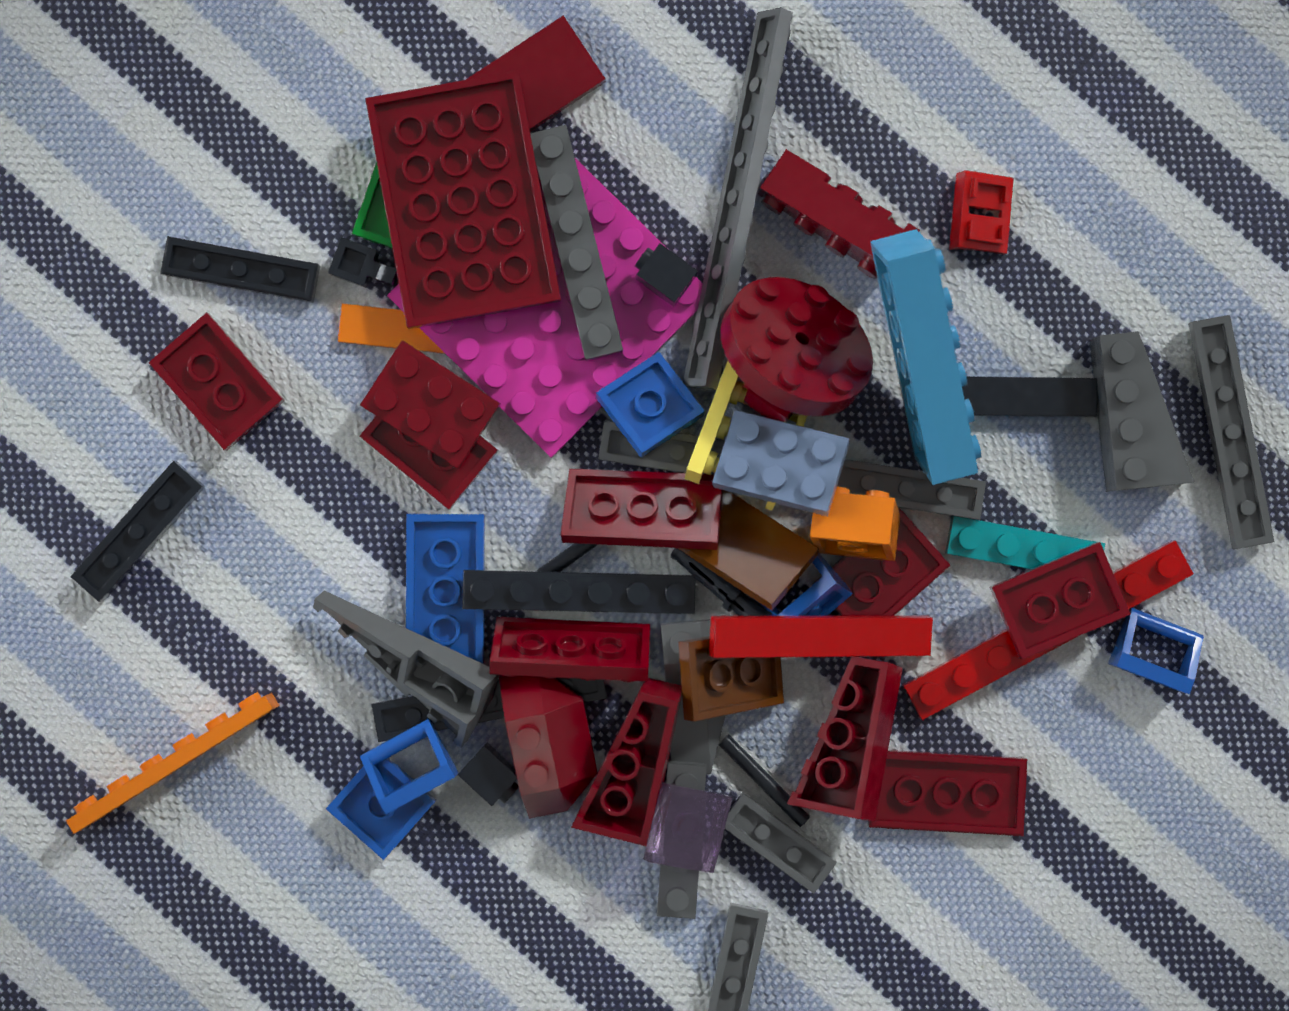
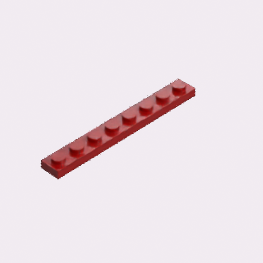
M1171 540L1113 571L1128 609L1194 574L1176 540ZM1005 629L902 686L918 716L923 720L1072 639L1022 660L1019 659L1008 630Z

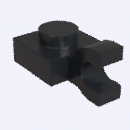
M341 237L328 274L367 288L370 278L394 288L399 284L395 268L377 263L379 251Z

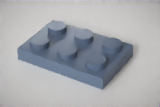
M735 410L712 481L713 487L828 516L850 444L849 438Z

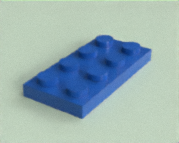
M406 514V628L484 664L485 610L462 609L463 570H485V514Z

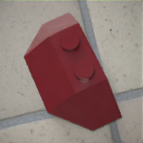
M499 675L506 729L520 794L528 817L531 819L566 812L598 773L583 697L556 678L547 679L538 676L507 677Z

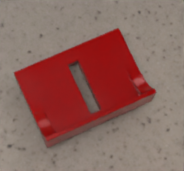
M969 170L956 173L950 250L965 249L1007 254L1013 177ZM969 207L998 211V218L969 213Z

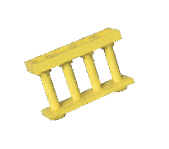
M728 360L686 470L684 479L697 484L700 483L703 473L711 475V472L715 473L720 458L717 457L718 453L711 450L716 438L724 440V437L727 436L731 418L725 416L729 403L737 405V402L745 404L744 399L748 389L743 387V382L738 381L739 376L733 370ZM793 413L789 420L796 422L795 425L803 427L807 416ZM767 501L765 509L772 511L775 503Z

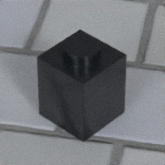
M659 243L654 251L648 247L635 265L639 269L636 280L673 307L694 281L698 270L661 243Z
M487 742L458 773V776L491 806L498 799L505 804L519 788V785L515 782L517 780L515 767Z

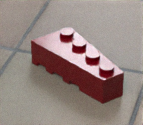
M786 149L759 189L758 195L763 197L761 203L778 215L782 211L795 219L793 224L800 231L809 236H812L815 232L827 241L825 246L830 251L842 258L846 254L859 262L857 268L861 272L876 279L877 272L870 241L915 229L920 231V229L910 223L904 229L895 224L896 221L892 218V212L880 205L877 207L870 205L868 208L862 204L864 200L857 191L840 183L833 187L829 184L831 177L827 173Z
M851 657L831 702L833 707L826 722L822 723L816 736L818 741L810 759L805 761L801 770L803 775L796 791H792L787 804L860 820L875 821L903 667L888 662Z
M648 678V682H643L571 828L647 847L655 824L682 699L681 685Z

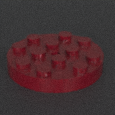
M785 277L758 279L747 284L738 292L723 316L721 341L725 355L733 370L752 391L781 409L805 416H828L841 412L854 402L871 377L873 370L872 349L857 315L829 295L826 289L820 285H811Z

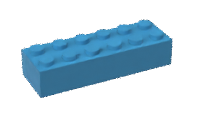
M917 229L870 241L914 457L932 485L977 474L979 472L976 459L981 458V449L976 435L971 436L969 423L974 422V412L969 399L964 400L962 386L967 385V376L962 362L957 363L955 349L960 348V339L955 325L950 326L948 312L953 311V303L948 288H943L940 274L946 272L943 254L940 249L935 250L930 239L927 240Z

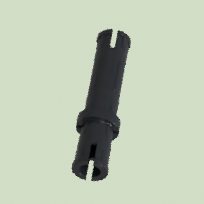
M674 548L670 555L671 558L676 560L723 602L722 607L727 612L733 611L738 616H772V613L755 599L678 548Z

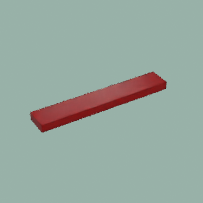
M927 615L711 616L709 656L713 658L931 656L933 617Z

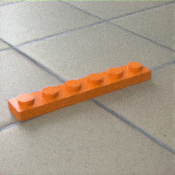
M258 692L252 694L238 703L241 711L228 718L225 712L205 724L208 731L200 737L195 738L193 733L174 743L172 746L176 752L165 759L160 754H157L139 766L142 773L130 780L126 774L106 786L110 793L97 801L96 797L92 795L74 806L73 808L77 814L66 820L72 832L75 834L279 707L280 705L274 695L270 693L261 697Z

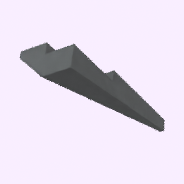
M325 590L314 599L313 608L317 612L324 610L341 625L338 632L345 639L349 636L355 638L367 650L363 656L406 697L413 695L430 710L427 717L433 723L439 720L455 734L452 741L462 748L493 699L499 675L490 674V667Z

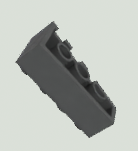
M1139 331L1099 335L1089 340L1093 378H1097V415L1106 492L1194 483Z

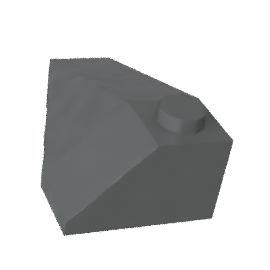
M711 619L661 623L665 682L681 685L678 641L710 636ZM681 699L670 750L671 761L706 763V774H711L726 715L694 722L684 720L683 699Z

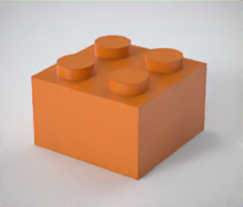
M837 487L829 515L824 516L813 513L810 538L814 546L819 548L820 554L895 561L900 514L895 498H889V493L884 491L868 490L865 495L850 494V490L847 488Z

